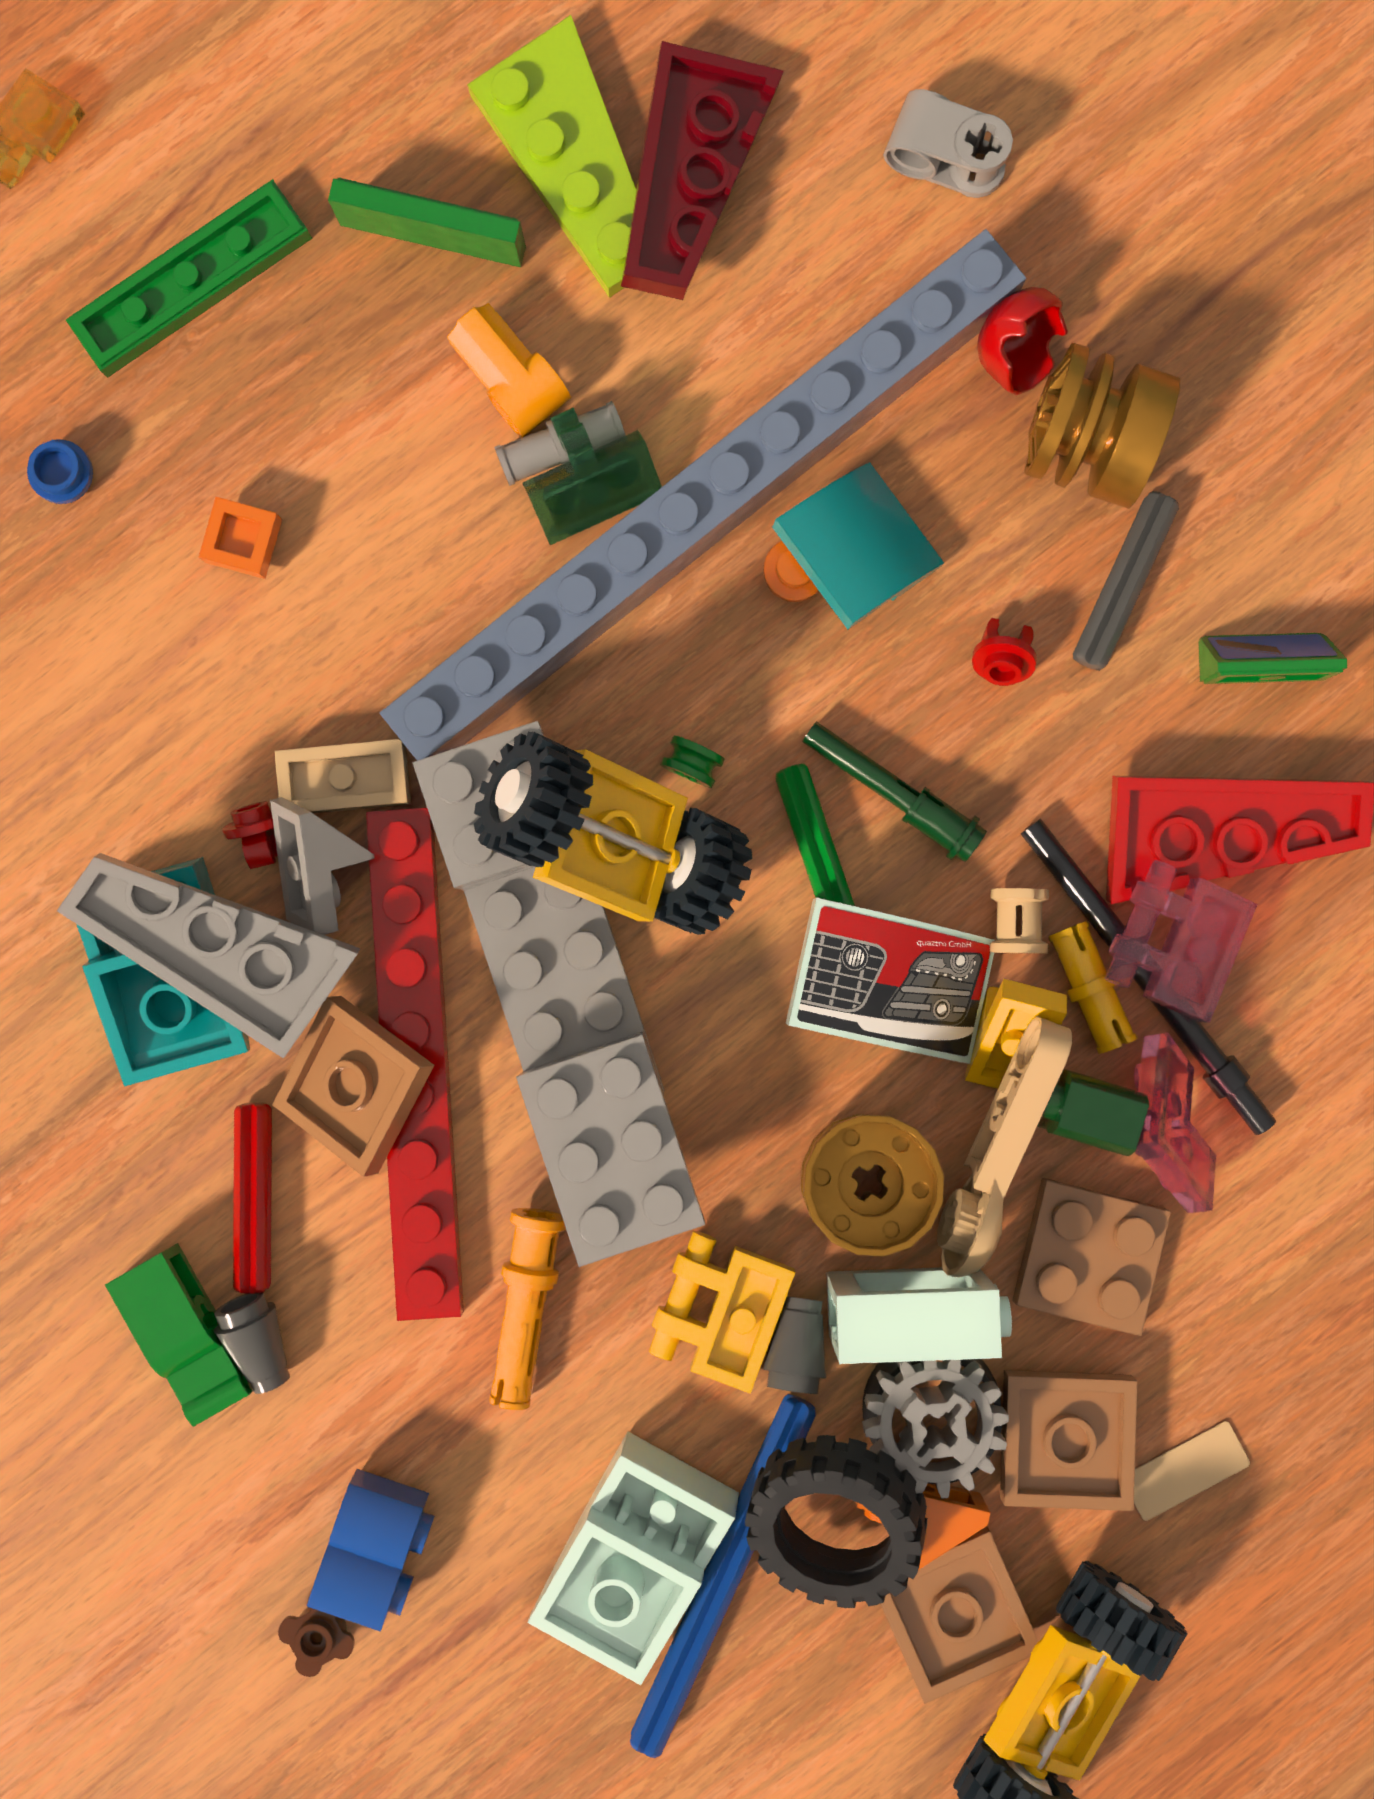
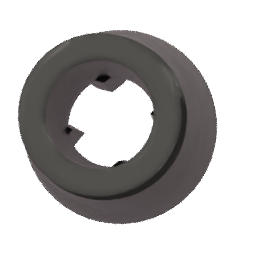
M263 1292L241 1295L223 1304L215 1311L214 1316L218 1325L214 1329V1333L247 1382L250 1383L255 1394L271 1391L284 1384L290 1378L286 1367L287 1361L276 1305L273 1302H267Z
M786 1297L763 1366L764 1370L769 1371L767 1387L792 1392L818 1394L820 1378H826L823 1314H821L823 1301Z

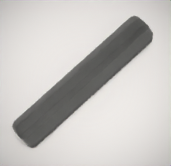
M1156 491L1150 492L1144 498L1073 652V659L1079 664L1098 671L1108 665L1179 510V503L1174 498Z

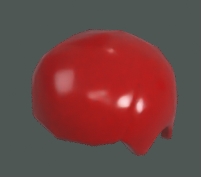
M1029 287L1018 290L1006 297L993 308L979 333L977 351L981 364L1006 391L1016 396L1034 389L1051 373L1055 361L1049 351V342L1055 335L1065 336L1068 333L1061 313L1062 300L1045 288Z

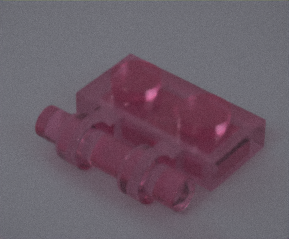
M1153 860L1145 881H1138L1133 890L1130 901L1135 905L1123 934H1116L1108 953L1113 956V959L1104 979L1117 986L1130 988L1137 968L1141 967L1152 972L1143 997L1197 1022L1210 1023L1258 904L1203 878L1190 879L1184 896H1179L1169 891L1177 873V868L1168 863ZM1159 914L1173 919L1162 950L1148 945Z

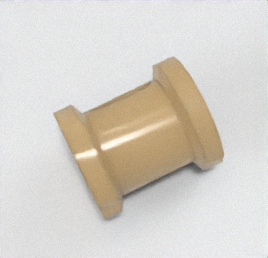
M1031 888L991 889V899L997 901L996 940L990 943V952L1048 954V944L1042 941V902L1049 899V890ZM1018 906L1022 907V935L1020 937L1016 935Z

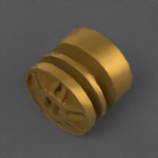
M1072 342L1061 363L1048 377L1040 395L1028 432L1029 446L1024 473L1041 480L1046 474L1055 453L1059 454L1060 457L1054 482L1056 485L1065 488L1076 475L1082 462L1090 464L1087 489L1089 496L1130 509L1143 491L1163 447L1175 412L1181 378L1137 363L1125 378L1120 389L1111 387L1115 356L1103 352L1098 358L1089 378L1086 379L1083 377L1090 348Z
M855 1114L832 1122L812 1140L802 1161L800 1190L810 1217L832 1243L856 1255L887 1256L912 1247L932 1228L943 1204L944 1174L935 1149L917 1129L890 1116ZM875 1164L878 1165L881 1170L877 1175V1180L883 1185L881 1191L877 1195L866 1191L860 1198L857 1197L854 1192L857 1190L858 1183L851 1177L854 1170L860 1167L863 1170L869 1171Z

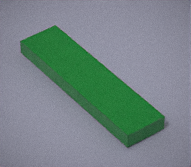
M272 179L66 319V322L99 370L108 378L310 241L312 237Z

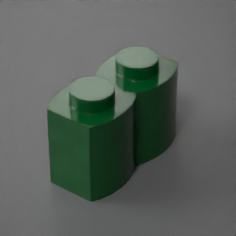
M1063 1069L1037 1127L1046 1129L1048 1133L1124 1156H1130L1137 1149L1149 1108V1100L1143 1092Z

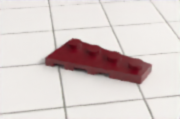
M662 41L658 54L621 287L679 300L684 299L779 86L784 70Z

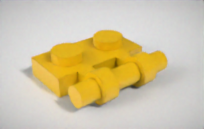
M693 1231L685 1253L678 1252L672 1272L676 1274V1278L666 1305L658 1306L652 1326L656 1329L649 1348V1353L658 1358L672 1361L680 1340L696 1345L697 1348L690 1365L691 1372L751 1394L796 1273L795 1269L734 1246L726 1269H723L709 1262L717 1239L708 1234ZM700 1285L718 1291L706 1323L689 1316Z

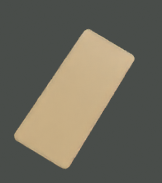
M1224 1421L1135 1469L1134 1504L1143 1520L1148 1521L1249 1467L1250 1461L1230 1423Z

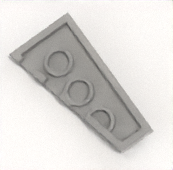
M102 853L94 856L57 910L66 918L283 1059L360 950V948Z

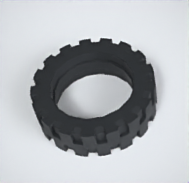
M820 1435L817 1436L816 1442L807 1443L805 1438L789 1442L785 1452L778 1448L768 1457L765 1468L761 1467L758 1472L745 1518V1526L749 1527L747 1533L748 1545L751 1551H758V1563L767 1574L774 1572L780 1577L778 1583L792 1593L796 1589L807 1593V1600L823 1605L825 1599L837 1601V1607L855 1608L856 1602L866 1601L868 1607L878 1605L884 1602L885 1595L891 1593L896 1597L907 1588L908 1577L914 1579L919 1569L928 1519L925 1518L926 1500L923 1493L916 1494L917 1482L907 1469L900 1471L895 1467L896 1459L882 1450L878 1454L866 1449L867 1443L849 1438L847 1444L836 1442L835 1436ZM814 1493L840 1495L862 1504L876 1515L890 1536L878 1545L859 1550L833 1548L813 1540L800 1530L792 1521L785 1509V1505L794 1498Z

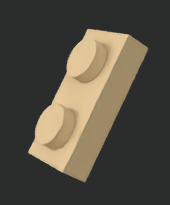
M400 739L275 751L278 797H283L313 814L411 804L406 746Z

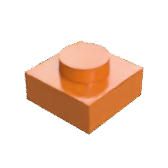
M215 497L198 557L208 564L266 579L282 518L275 512Z

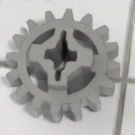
M943 1360V1362L920 1361V1363L912 1365L910 1361L897 1362L901 1372L895 1377L879 1370L876 1377L884 1392L882 1395L866 1394L864 1399L866 1407L874 1414H877V1417L862 1421L863 1430L866 1437L879 1439L869 1448L870 1451L876 1454L880 1450L886 1452L896 1459V1468L900 1471L907 1469L917 1482L916 1494L923 1493L927 1483L930 1482L935 1483L941 1498H948L951 1481L959 1479L961 1484L970 1491L975 1488L970 1472L976 1467L989 1474L994 1472L995 1467L989 1459L987 1452L989 1448L1006 1450V1440L994 1427L1009 1422V1415L1004 1407L990 1405L1002 1393L994 1381L984 1382L979 1385L985 1371L977 1361L974 1360L963 1370L960 1369L961 1360ZM942 1380L938 1386L916 1387V1385L926 1381ZM973 1399L978 1415L974 1436L968 1431L965 1417L972 1410L970 1403ZM895 1407L901 1411L906 1421L905 1428L899 1434L901 1440L898 1443L895 1442L892 1433V1418ZM928 1414L935 1418H940L944 1415L947 1424L942 1429L935 1425H930L926 1429L922 1420ZM953 1456V1458L946 1461L930 1462L933 1458Z

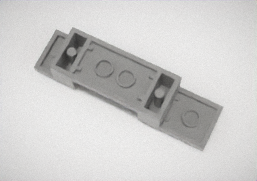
M535 721L412 763L453 887L463 890L523 1069V1072L516 1077L578 1266L581 1267L704 1226L705 1219L664 1099L665 1089L604 907L533 878L535 866L526 865L488 849L478 841L481 834L475 832L474 823L481 816L474 814L475 804L484 799V794L479 792L482 781L489 783L492 773L488 771V768L493 760L501 762L500 750L507 743L514 746V737L522 733L527 736L528 731L544 736L540 723Z

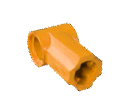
M489 303L478 308L473 307L457 320L456 326L447 336L450 345L488 389L487 395L494 407L519 437H525L571 399L568 389L551 365L539 353L531 354Z

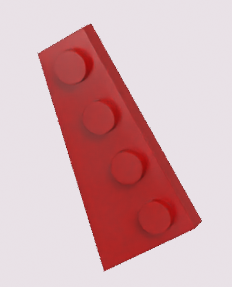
M1112 776L1106 901L1110 904L1133 900L1134 897L1158 891L1169 892L1191 887V884L1221 877L1232 878L1254 873V870L1284 863L1290 865L1370 847L1374 782Z

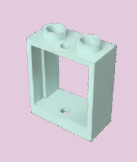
M943 1267L826 1272L829 1337L839 1364L1002 1358L1001 1337H1010L1012 1332L1010 1302L1007 1296H999L997 1285L993 1284L981 1269L975 1274L959 1278L947 1276L943 1271Z

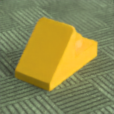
M1003 979L999 988L989 987L985 993L970 1064H967L965 1081L998 1089L1028 1024L1038 1016L1061 1025L1067 1014V995Z

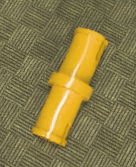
M1084 921L1048 937L1055 947L1072 987L1066 991L1071 1003L1078 1001L1097 1045L1098 1054H1102L1121 1047L1123 1043H1131L1138 1038L1136 1033H1133L1114 989V986L1119 984L1115 972H1107L1088 929L1089 924L1087 921Z

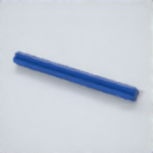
M787 1394L783 1398L738 1496L735 1519L706 1566L702 1584L685 1612L632 1728L630 1745L636 1751L644 1753L650 1758H657L662 1754L754 1553L747 1542L749 1527L745 1526V1518L758 1472L761 1467L765 1468L768 1457L778 1448L785 1452L789 1442L800 1438L806 1439L816 1417L815 1407L805 1399L791 1394Z

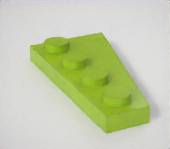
M569 15L467 85L470 96L610 298L625 288L621 287L636 188L572 16Z

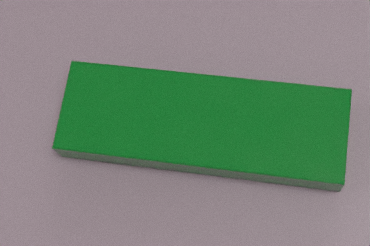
M333 178L328 201L340 226L516 267L522 266L526 245L521 223L516 218L343 178Z

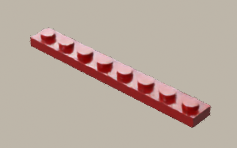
M427 808L366 812L368 851L374 854V858L369 860L379 1024L434 1064L427 1081L387 1156L397 1321L461 1317L464 1312L434 827Z

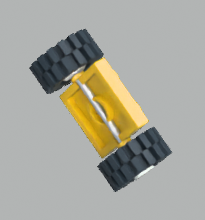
M528 731L527 736L521 733L514 737V746L507 743L500 750L501 762L493 760L488 768L492 776L489 783L482 781L479 792L484 794V799L475 804L474 814L481 816L474 823L475 832L481 834L478 841L488 849L526 865L535 866L533 878L636 921L653 922L655 918L697 935L705 934L706 929L714 931L720 927L719 916L727 920L734 912L730 905L733 898L741 902L745 891L739 888L741 880H750L752 870L743 866L744 863L752 859V849L745 846L749 842L748 837L740 832L741 829L697 808H690L689 812L686 811L687 797L586 749L572 750L536 732Z
M1082 1561L1056 1607V1611L1061 1614L1064 1622L1074 1626L1073 1630L1077 1634L1050 1625L1044 1637L1034 1646L1026 1668L1010 1695L1000 1704L995 1721L987 1734L979 1737L955 1778L953 1786L958 1791L957 1796L959 1799H1079L1072 1795L1073 1790L1066 1783L1057 1780L1058 1775L1080 1781L1140 1676L1143 1674L1152 1681H1155V1679L1160 1681L1187 1636V1631L1184 1630L1185 1627L1182 1623L1175 1620V1616L1168 1610L1160 1608L1158 1606L1159 1603L1150 1596L1146 1597L1139 1592L1140 1589L1133 1584L1125 1583L1120 1576L1113 1572L1108 1573L1102 1566L1093 1565L1089 1561Z

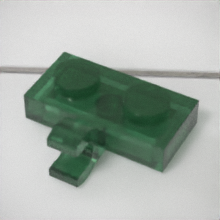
M570 408L550 418L568 462L522 483L550 545L640 505L662 487L646 442L638 430L593 450L583 423L579 422L574 408Z

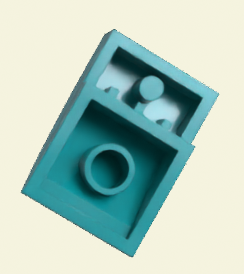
M203 857L151 871L215 895ZM77 925L89 959L82 967L124 1087L246 1053L250 1050L248 1035Z

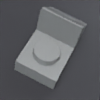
M283 797L270 800L286 919L295 925L323 935L338 931L336 908L340 905L341 896L338 883L331 871L374 858V854L310 811Z

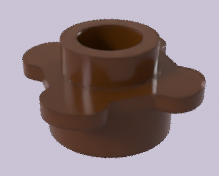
M310 1607L306 1608L299 1617L287 1616L280 1624L278 1630L279 1639L283 1643L290 1645L297 1658L295 1663L296 1670L306 1677L316 1676L320 1672L322 1665L334 1658H348L355 1645L354 1636L346 1631L345 1619ZM314 1632L320 1633L322 1641L319 1643L313 1642L311 1634Z

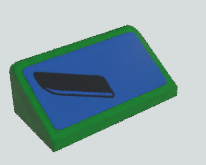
M1322 633L1203 636L1198 642L1200 682H1204V684L1324 681L1347 669V658Z

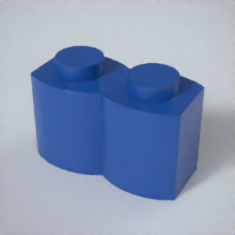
M356 1469L338 1512L307 1607L380 1632L388 1612L400 1616L414 1576L402 1572L408 1553L411 1551L422 1554L435 1517L423 1512L429 1493Z

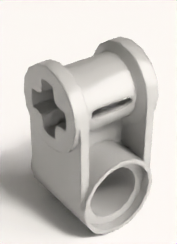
M915 89L910 91L905 98L883 155L887 164L900 174L914 179L927 180L960 192L967 197L980 198L988 196L997 190L1003 181L1006 167L1005 162L1010 156L1013 138L1010 128L999 117L952 102L936 92ZM986 132L991 133L990 142L984 140ZM976 154H984V160L976 159ZM970 172L976 173L974 181L969 179Z

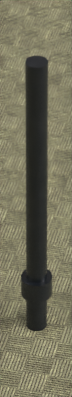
M1040 818L1020 833L1206 1071L1202 1078L1219 1099L1226 1097L1255 1135H1260L1269 1130L1276 1123V1119L1248 1085L1247 1081L1250 1079V1075L1234 1055L1227 1057L1042 819Z

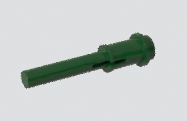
M817 721L803 739V743L905 812L906 814L902 821L911 824L948 850L946 857L950 860L957 856L966 862L987 833V830L978 825L980 818L976 815L970 820L931 793L927 787H924L920 793Z

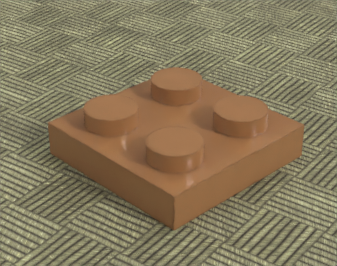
M327 997L272 1105L363 1177L378 1174L434 1064L344 997Z
M1042 1178L1012 1301L1017 1306L1142 1336L1171 1211L1162 1207Z
M1004 1370L1003 1407L1009 1415V1422L1002 1425V1436L1007 1442L1006 1450H1001L1000 1499L1003 1505L1134 1511L1137 1380L1132 1375Z
M987 1526L918 1570L914 1579L908 1577L907 1588L896 1597L889 1593L885 1595V1600L881 1603L924 1704L1029 1658L1034 1646L1039 1642Z

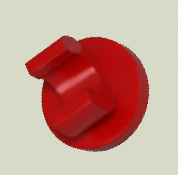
M991 618L986 626L981 642L976 645L973 651L972 666L975 672L990 683L999 686H1010L1028 679L1034 673L1037 661L1036 652L1031 647L1034 639L1032 627L1024 625L1018 638L1000 636L998 633L999 619Z
M257 802L232 811L230 814L233 822L222 828L225 839L242 838V849L250 870L274 864L276 862L275 857L278 854L272 811L269 808L268 802Z

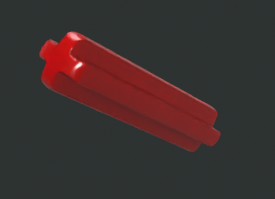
M244 1103L236 1106L234 1110L233 1288L236 1292L245 1294L265 1292L271 1285L272 1109L270 1105L264 1103Z

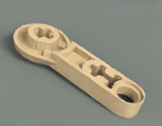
M1037 1016L1028 1024L964 1163V1166L971 1168L973 1173L962 1189L958 1188L953 1191L940 1217L937 1242L938 1246L942 1247V1267L947 1276L959 1278L977 1273L987 1264L997 1248L1002 1235L1003 1199L1070 1054L1072 1032L1067 1027Z

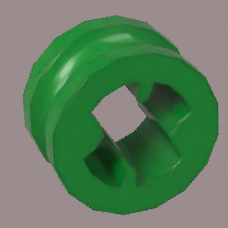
M674 735L670 742L674 747V752L668 758L663 757L660 765L689 781L712 788L715 782L711 775L712 770L716 766L721 767L725 759L700 744Z

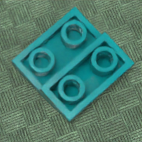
M870 462L849 472L776 518L772 526L847 630L889 600L894 601L944 564L943 560Z

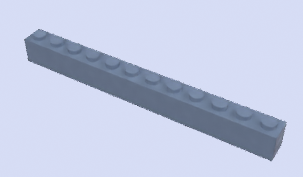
M983 230L379 714L417 761L465 745L979 334L993 308L1009 295L1022 289L1027 279L988 230Z

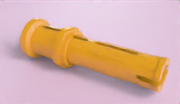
M533 1208L512 1209L510 1215V1222L515 1225L510 1261L503 1263L501 1275L504 1277L503 1281L508 1285L507 1301L489 1402L494 1406L499 1405V1408L526 1410L530 1407L532 1379L536 1365L547 1291L552 1290L554 1284L558 1282L559 1271L554 1268L558 1236L560 1231L566 1230L562 1215L559 1213Z

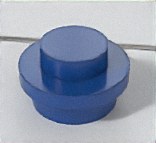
M56 439L47 441L33 450L28 460L27 475L31 487L42 498L56 504H67L80 499L88 491L93 479V467L88 455L78 445L67 440Z

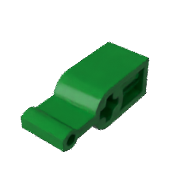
M178 1243L105 1284L146 1360L158 1375L168 1380L182 1405L186 1419L192 1427L253 1392L250 1383L247 1382L214 1333V1329L218 1325L214 1316L216 1310Z

